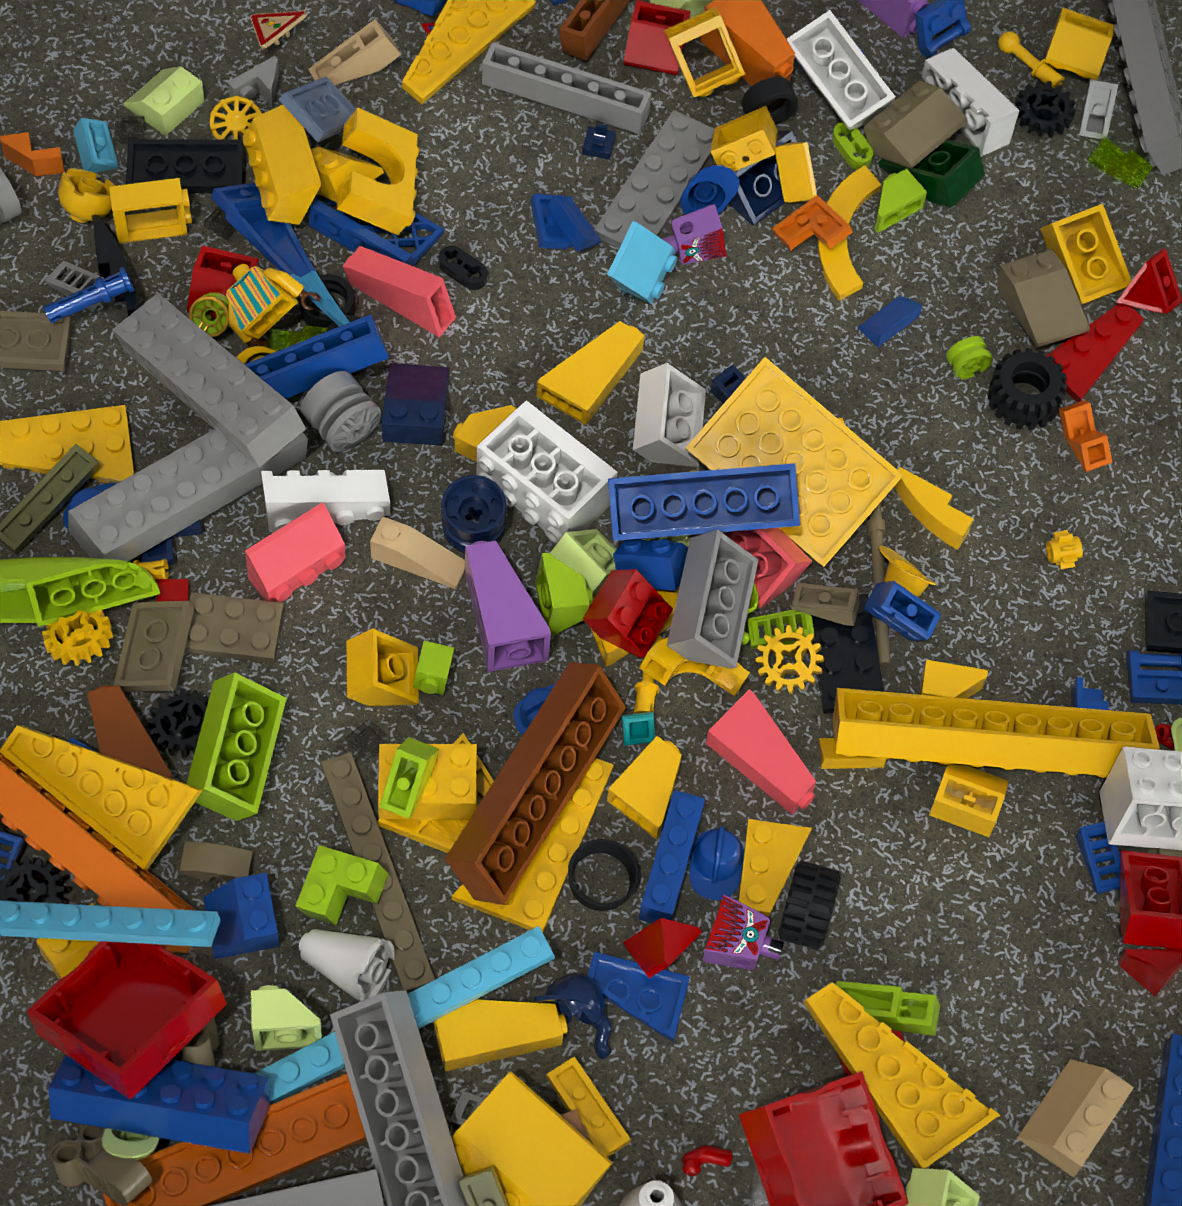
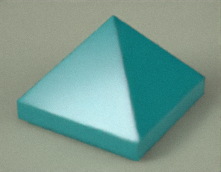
M653 712L622 715L624 746L651 743L655 738Z

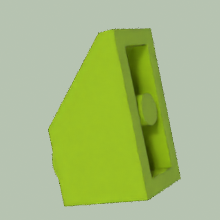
M908 169L890 174L883 182L874 228L877 233L924 207L927 191Z
M410 737L406 739L396 750L379 807L410 819L431 777L439 748Z

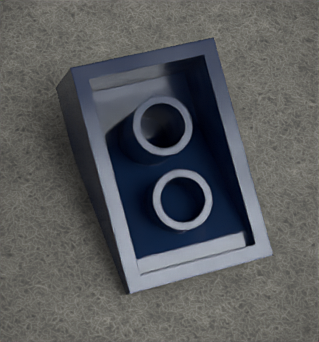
M390 363L382 417V442L443 445L449 367Z

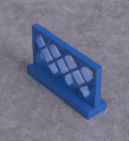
M325 198L322 202L316 200L310 206L309 226L352 252H355L359 246H362L411 266L444 234V228L415 212L412 224L402 230L411 231L412 238H397L396 234L391 233L392 239H384L376 233L389 231L370 223L368 225L358 224L352 220L358 218L342 211L338 212L330 207L331 205H337V202ZM426 229L432 234L428 237H417L416 230ZM414 246L415 251L410 254L399 247Z

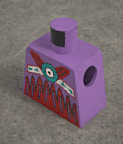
M715 204L674 219L671 222L673 235L662 238V240L673 246L675 251L678 252L682 265L727 257L723 228Z
M723 895L702 961L755 970L760 955L779 961L784 941L766 936L771 921L769 917L729 896Z

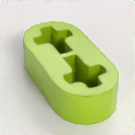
M843 122L838 123L833 130V144L852 168L858 170L864 165L868 168L873 159L872 147L858 128L849 130Z

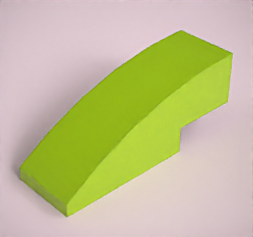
M836 981V985L861 1004L864 1007V1011L878 1022H883L894 1030L936 1036L940 1003L936 995L903 992L902 988L898 986Z

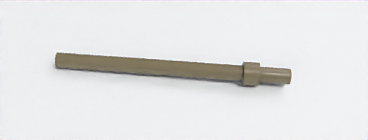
M881 502L870 514V520L867 521V532L871 536L874 587L877 583L884 582L885 579L884 555L878 548L881 545L884 546L883 535L886 534L885 520L882 519ZM875 617L880 667H889L888 625Z

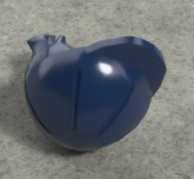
M580 974L564 975L547 988L545 995L534 997L535 1003L556 1004L561 1014L568 1018L567 1023H570L572 1016H575L577 1020L579 1019L585 1024L593 1025L597 1029L594 1042L597 1056L600 1059H606L610 1055L612 1050L608 1045V1038L612 1026L604 1012L605 1001L597 983L591 978Z

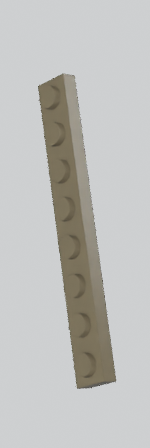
M352 752L321 761V767L353 855L377 862L389 873L378 904L371 902L383 938L389 940L394 945L395 955L394 960H391L401 988L406 990L408 994L432 982L435 978Z

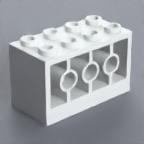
M527 400L477 446L476 475L485 476L496 482L504 492L506 505L517 508L522 512L524 519L529 524H537L545 531L546 536L556 544L566 532L586 530L610 506L608 479L617 478L618 472Z
M1123 747L1099 792L1108 844L1182 850V752Z

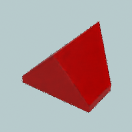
M1166 248L1160 249L1144 263L1116 303L1166 314L1182 302L1181 293Z
M660 918L625 940L623 945L647 977L650 978L670 966L702 931L696 926Z
M1125 949L1119 959V966L1156 997L1182 969V950Z

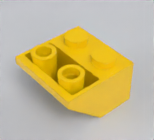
M1062 8L1050 39L1045 62L1054 68L1066 69L1077 73L1080 77L1097 80L1112 40L1114 25Z
M952 763L947 765L929 816L990 837L1001 810L1009 781L965 764Z

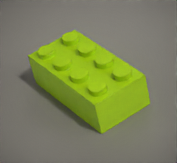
M235 672L213 682L186 783L203 790L195 803L234 821L258 813L286 697Z

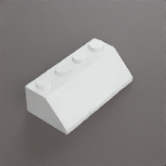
M830 10L787 38L795 52L796 60L849 130L865 126L895 101L894 94Z

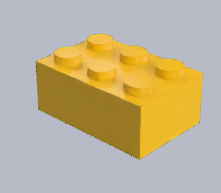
M379 744V819H408L379 807L396 750L401 744ZM428 744L439 748L431 777L410 819H470L476 810L477 744Z

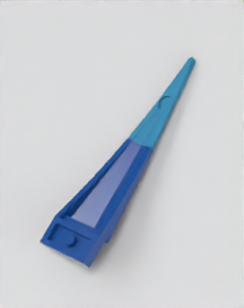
M255 183L213 188L211 199L226 213L225 219L277 269L288 273L304 286L303 290L307 293L311 291L317 292L321 296L320 302L313 296L309 295L308 298L339 327L350 323L318 276L289 223L268 221L265 209L261 205L259 189Z

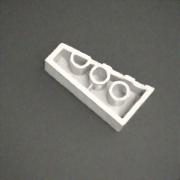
M954 48L926 59L921 77L926 83L941 87L964 113L968 122L960 129L973 146L979 147L980 155L984 156L1010 144L1019 109Z
M318 470L314 476H300V471H287L286 476H273L272 471H261L269 532L279 530L320 503L326 506L333 522L340 525L351 524L354 520L361 519L377 521L382 516H390V498L385 470H346L342 475H335L330 470Z

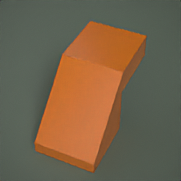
M29 132L0 136L4 157L34 176L65 172L60 147L32 151Z
M1084 400L1059 409L1064 436L1084 471L1087 472L1112 463L1108 437L1106 434L1096 430L1091 403Z

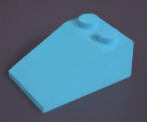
M632 221L607 275L621 291L652 304L654 298L659 299L664 290L665 283L662 281L666 273H671L676 265V251L673 246L639 223Z

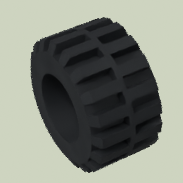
M1026 348L1025 352L1017 349L1013 351L1012 355L1007 353L1003 356L1002 361H998L987 393V397L990 400L989 406L991 410L996 409L995 416L998 419L1004 417V423L1008 426L1011 423L1017 424L1016 429L1022 430L1023 426H1028V430H1034L1037 424L1041 428L1046 426L1048 421L1051 422L1055 418L1067 390V384H1065L1067 376L1066 373H1062L1063 367L1061 364H1055V358L1051 355L1046 357L1044 356L1045 352L1038 350V353L1032 352L1031 348ZM1014 384H1030L1037 388L1040 394L1030 395L1023 393Z
M802 860L796 865L778 931L780 940L815 950L820 949L825 940L840 883L839 870Z

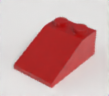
M1121 850L1120 927L1123 943L1182 950V857Z

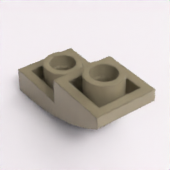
M184 842L178 873L207 882L212 877L226 881L249 875L253 851L214 843Z

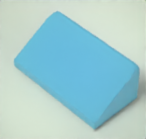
M81 118L73 131L83 170L98 173L117 169L119 165L107 122Z

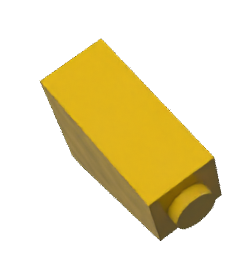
M656 736L608 789L607 801L655 839L661 834L680 767L682 754H680L676 745Z

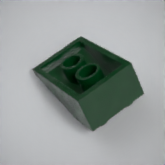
M948 139L912 169L883 158L878 162L879 167L889 174L899 173L908 169L927 191V201L950 208L985 176L979 147Z

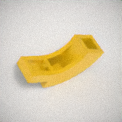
M668 637L656 643L648 651L639 669L664 686L675 675L681 673L700 674L734 697L750 674L738 662L737 667L731 669L689 661L667 646Z

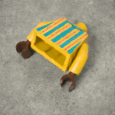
M241 264L233 270L232 274L237 282L227 290L226 294L229 301L228 323L244 343L250 345L249 348L257 345L270 348V344L266 340L259 338L298 303L296 297L301 298V304L304 309L313 310L314 308L307 303L308 296H313L319 302L321 301V296L313 291L307 293L303 290L304 286L286 272L274 268L264 270L258 266L250 269L247 264Z

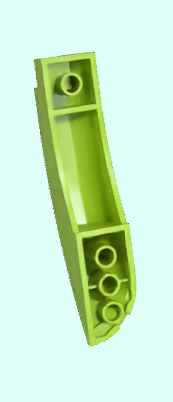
M87 557L0 559V623H37V627L57 622L60 617L67 618L75 615L77 610L91 613L160 594L158 585L152 575L141 566L128 561Z

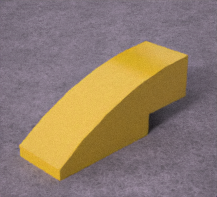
M899 467L898 471L904 476L894 488L903 503L925 528L940 540L958 550L967 537L974 518L950 506L953 495Z

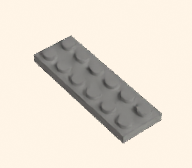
M673 110L595 227L594 231L599 238L620 248L632 221L639 223L659 237L680 205L681 195L689 179L700 172L712 156L710 151L714 128Z

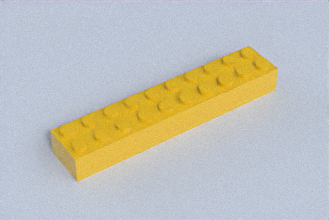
M837 688L833 713L835 754H843L847 757L869 756L881 760L893 758L905 759L910 762L929 761L938 762L943 765L954 763L973 767L990 766L1001 767L1006 770L1026 769L1039 773L1051 771L1063 772L1068 775L1087 774L1107 778L1123 747L1160 749L1152 716L1148 713Z

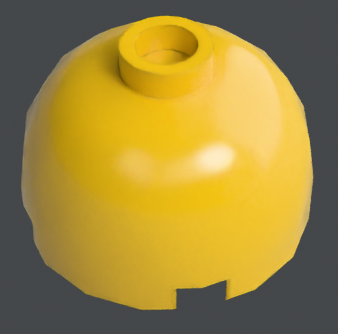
M71 168L67 170V173L63 172L59 182L58 197L60 204L70 214V217L77 222L93 221L92 215H99L100 218H104L112 209L109 187L115 185L108 179L105 180V183L96 180L98 174L94 172Z

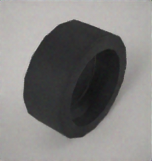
M770 77L751 86L744 94L741 102L745 114L762 108L769 101L777 99L771 104L766 105L774 124L777 125L787 120L795 112L798 106V98L786 78Z
M332 274L318 275L328 292L337 293L344 298L345 305L341 309L345 316H354L356 311L355 295L350 283L340 276ZM299 298L301 316L305 323L314 330L326 332L328 326L333 321L326 314L316 312L314 309H304L301 304V298ZM307 298V303L310 305L311 300Z

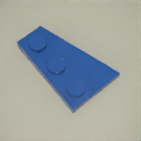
M594 952L587 977L597 983L603 997L668 1040L674 1042L690 976L662 970L648 978L636 962Z

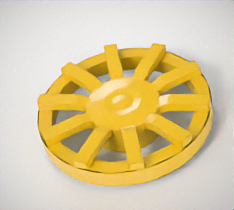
M235 96L222 99L210 113L211 132L216 140H226L225 138L229 133L233 134V140H238V135L244 134V131L250 126L251 123L248 120L262 113L258 106L247 98ZM234 103L233 111H231L228 104ZM239 103L246 104L242 111H239ZM250 107L256 112L249 114L247 116L245 115L246 112L250 109ZM224 108L228 114L225 115L218 111ZM215 117L225 120V122L214 124ZM226 127V130L220 136L216 129Z

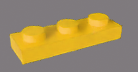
M575 1056L546 1074V1079L567 1110L570 1112L576 1109L580 1122L587 1129L588 1141L606 1157L611 1156L630 1143V1137Z

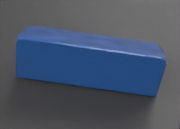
M561 195L552 197L547 209L578 252L601 243L602 240L571 197Z
M900 295L859 325L858 329L877 347H880L920 316L922 305Z

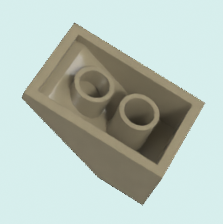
M1053 249L1000 265L997 289L1036 347L1089 331L1090 326L1068 272Z

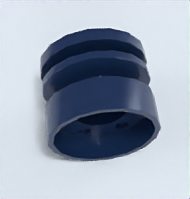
M469 475L458 478L448 486L443 494L441 512L442 529L445 539L449 544L462 553H465V546H469L477 541H496L499 544L504 537L506 527V500L504 492L498 484L485 476Z

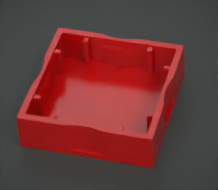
M100 941L78 967L61 978L26 1012L39 1037L131 1100L227 1003L217 979L188 960L166 951L160 944Z
M862 1071L739 1114L770 1206H905L909 1204L895 1162L883 1139L879 1117Z

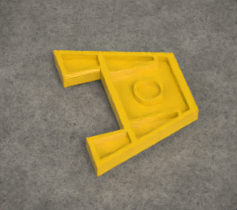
M463 733L453 744H470V742ZM478 755L476 809L494 782ZM379 819L377 822L379 827L449 853L470 819Z

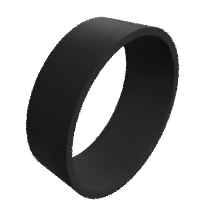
M609 839L588 841L573 853L569 861V886L577 901L585 907L596 911L615 909L621 906L637 887L639 881L637 861L625 846ZM596 853L608 854L617 858L625 866L629 874L630 885L626 896L612 903H599L586 898L578 891L572 879L573 870L577 863L584 857Z

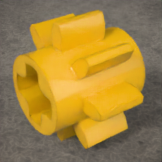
M1068 530L1054 532V538L1046 542V554L1051 564L1056 563V566L1059 565L1061 570L1075 567V561H1078L1083 555L1080 538L1078 536L1073 537V534H1069Z

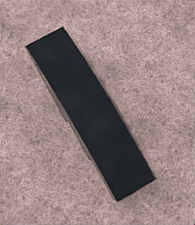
M92 215L100 276L103 278L119 272V268L124 266L135 289L126 259L114 236L99 215ZM127 291L114 297L115 302L126 301L128 316L139 308L136 291L132 293Z

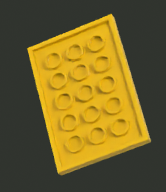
M766 357L761 360L685 447V450L708 470L795 463L800 526L780 527L779 529L822 568L827 565L904 476Z

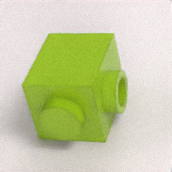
M423 641L413 684L414 689H419L427 694L436 693L444 695L454 647Z

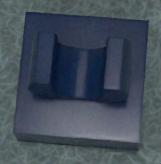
M596 123L595 127L588 126L582 155L610 160L616 131L607 130V125Z

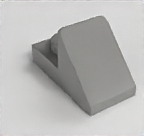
M273 56L228 82L229 97L239 96L252 100L256 94L260 93L269 105L273 107L279 80L278 59Z
M1089 79L1085 104H1082L1079 136L1107 140L1118 83Z

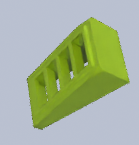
M789 610L748 618L747 628L750 636V648L757 649L758 645H767L765 639L759 637L758 626H764L765 635L774 638L771 625H776V628L781 633H785L784 624H789L792 632L796 633V623H802V628L804 629L803 636L806 637L811 633L814 635L812 616L796 610ZM788 640L783 641L781 643L784 645L794 644L796 641Z

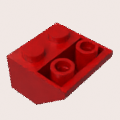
M636 0L623 64L678 75L680 67L664 30L690 19L691 11ZM686 43L679 46L682 54Z
M202 245L192 272L187 313H189L192 304L207 293L216 292L226 296L227 290L237 282L232 274L233 270L241 264H247L250 269L254 266L259 267V258ZM208 310L207 313H210L212 319H216V312Z
M637 569L612 570L584 615L583 620L601 639L639 658H645L673 608Z

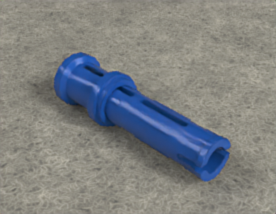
M124 266L119 268V272L104 279L101 277L96 278L95 284L43 306L50 323L53 324L64 317L101 301L104 303L112 302L113 297L124 292H134L135 289Z

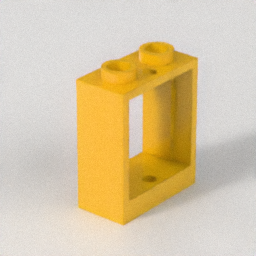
M716 7L664 30L688 89L694 98L697 96H708L715 88L723 84L731 85L740 79L739 77L745 75L721 14ZM717 28L731 63L693 80L679 46Z
M764 106L714 128L710 152L717 165L728 167L735 172L775 155L778 130L767 107ZM744 156L749 157V160L744 161L742 158Z
M180 178L109 187L118 244L188 235L186 224L192 223L187 189H181ZM176 205L177 208L126 215L125 213L127 211Z

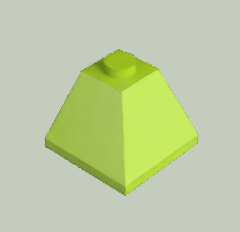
M542 553L535 586L541 615L550 628L551 636H554L583 621L584 615L593 602V594L591 588H586L584 576L551 554Z

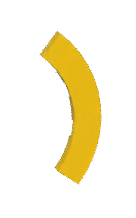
M864 165L843 180L835 189L827 204L850 224L855 211L857 212L867 199L879 192L882 184ZM847 237L831 249L817 238L818 257H820L823 275L838 301L862 289L863 281L856 273L849 257Z

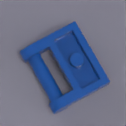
M936 0L915 14L919 49L927 59L934 56L938 49L960 35L963 37L971 31V26L966 19L964 0ZM954 24L952 28L932 40V36L949 25Z
M1138 650L1127 651L1126 664L1129 675L1130 702L1182 704V652L1179 655L1140 654ZM1140 666L1179 667L1180 671L1140 669Z

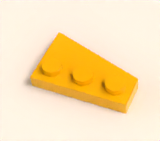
M748 819L738 902L769 917L812 828Z

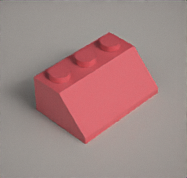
M320 503L245 550L248 579L265 601L283 602L292 595L295 589L302 585L308 586L312 584L322 572L327 569L333 570L340 566L344 558H346L345 543L326 506Z
M779 528L722 532L758 559L754 583L758 592L759 608H763L795 583L812 562Z

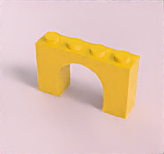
M357 107L344 124L342 145L375 160L387 173L391 185L377 182L352 171L338 188L337 210L396 235H399L406 226L409 227L415 217L413 201L417 193L414 185L418 174V169L416 168V159L419 154V147H417L418 134Z

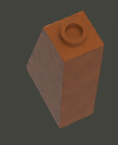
M103 685L87 692L100 753L173 779L170 770L120 686Z

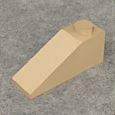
M374 19L311 66L309 71L314 80L326 76L334 85L379 72L402 54L392 37Z
M382 516L371 538L370 549L372 559L457 589L465 571V560L411 526Z

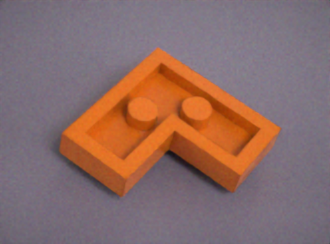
M818 195L772 228L774 235L790 251L813 234L831 249L853 233L851 226Z

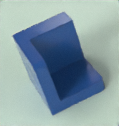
M1076 677L1071 688V707L1108 710V701H1103V691L1100 689L1083 688V678Z

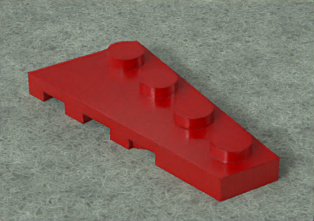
M1117 304L1089 324L1090 329L1088 332L1071 337L1046 355V357L1050 355L1054 357V363H1060L1063 367L1062 373H1066L1067 376L1065 383L1067 384L1066 392L1077 403L1084 399L1091 387L1096 384L1102 373L1111 365L1117 354L1142 325L1144 318L1131 306Z

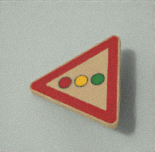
M305 11L251 15L250 19L261 49H266L272 43L279 45L278 39L281 36L289 37V30L306 18L307 15Z

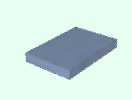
M326 76L285 92L279 99L317 142L342 132L345 122L356 110Z

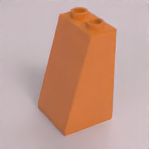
M713 0L705 6L704 12L716 7L721 14L745 72V75L741 77L747 83L753 86L759 81L770 77L786 78L789 82L791 81L795 52L761 0ZM717 28L701 35L700 41L726 64L731 63Z

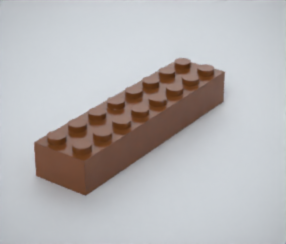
M569 662L445 857L449 866L474 900L505 905L624 712L626 706L600 665Z

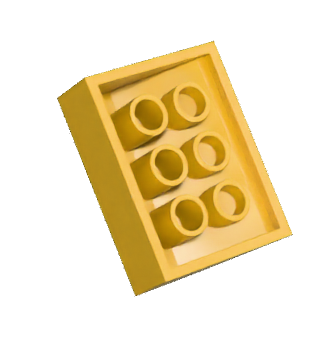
M512 1071L502 1079L452 1136L463 1176L493 1166L509 1206H581L613 1164L609 1158Z

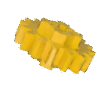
M102 609L91 613L77 610L75 615L67 618L60 617L57 622L46 625L47 630L42 631L47 653H51L54 661L61 658L63 665L69 663L70 660H74L75 666H79L82 659L91 663V656L95 654L101 657L103 655L101 648H109V639L113 638L109 618L104 616Z
M787 625L786 633H781L778 628H775L776 636L771 638L765 635L764 639L767 645H758L757 649L763 656L757 657L756 663L764 665V667L758 670L760 676L768 675L765 680L766 685L770 686L775 682L776 691L779 693L783 687H787L789 694H793L794 687L796 686L804 692V683L808 681L814 685L816 681L812 675L814 673L822 674V669L817 666V663L824 662V656L816 654L822 649L820 643L812 645L811 643L815 638L814 635L811 633L804 637V629L802 627H799L796 633L792 632L790 625ZM788 640L796 641L794 644L784 645L781 643L783 641ZM808 650L811 655L809 668L803 663V657L807 654ZM771 652L776 656V663L772 669L769 665ZM795 654L796 663L794 665L791 663L785 665L783 657L785 655L792 657ZM786 675L798 676L796 679H783Z

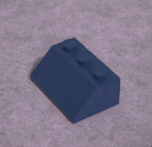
M778 131L776 146L797 142L792 131ZM776 155L735 171L739 178V189L728 204L751 225L757 224L785 203ZM744 156L742 159L748 161L749 157Z

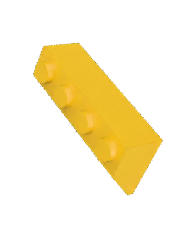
M281 105L253 118L249 128L244 131L243 144L246 146L249 155V164L252 166L255 175V185L259 189L261 205L265 209L268 221L300 225L322 183L304 127L284 105Z

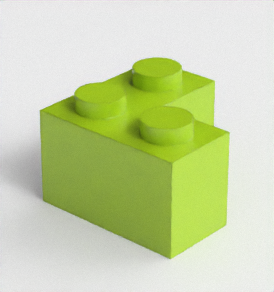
M319 845L295 906L310 918L337 925L348 895L378 904L389 873L377 862Z

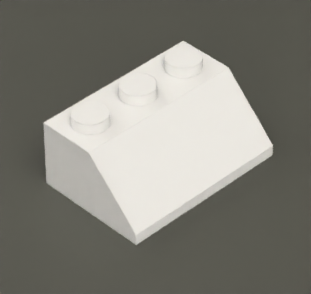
M668 363L641 373L633 451L650 462L699 466V461L686 451L685 447L703 428L706 389Z

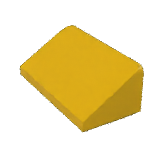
M789 142L776 146L775 155L784 202L807 201L814 198L817 193L808 143Z
M819 738L818 740L821 769L884 768L886 759L881 760L869 756L847 757L843 754H835L834 738Z

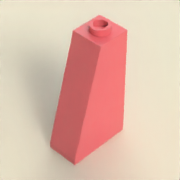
M359 246L343 265L350 285L439 338L456 318L442 277Z
M749 689L710 728L706 744L793 815L799 807L802 810L806 809L815 798L813 791L816 780L757 696Z

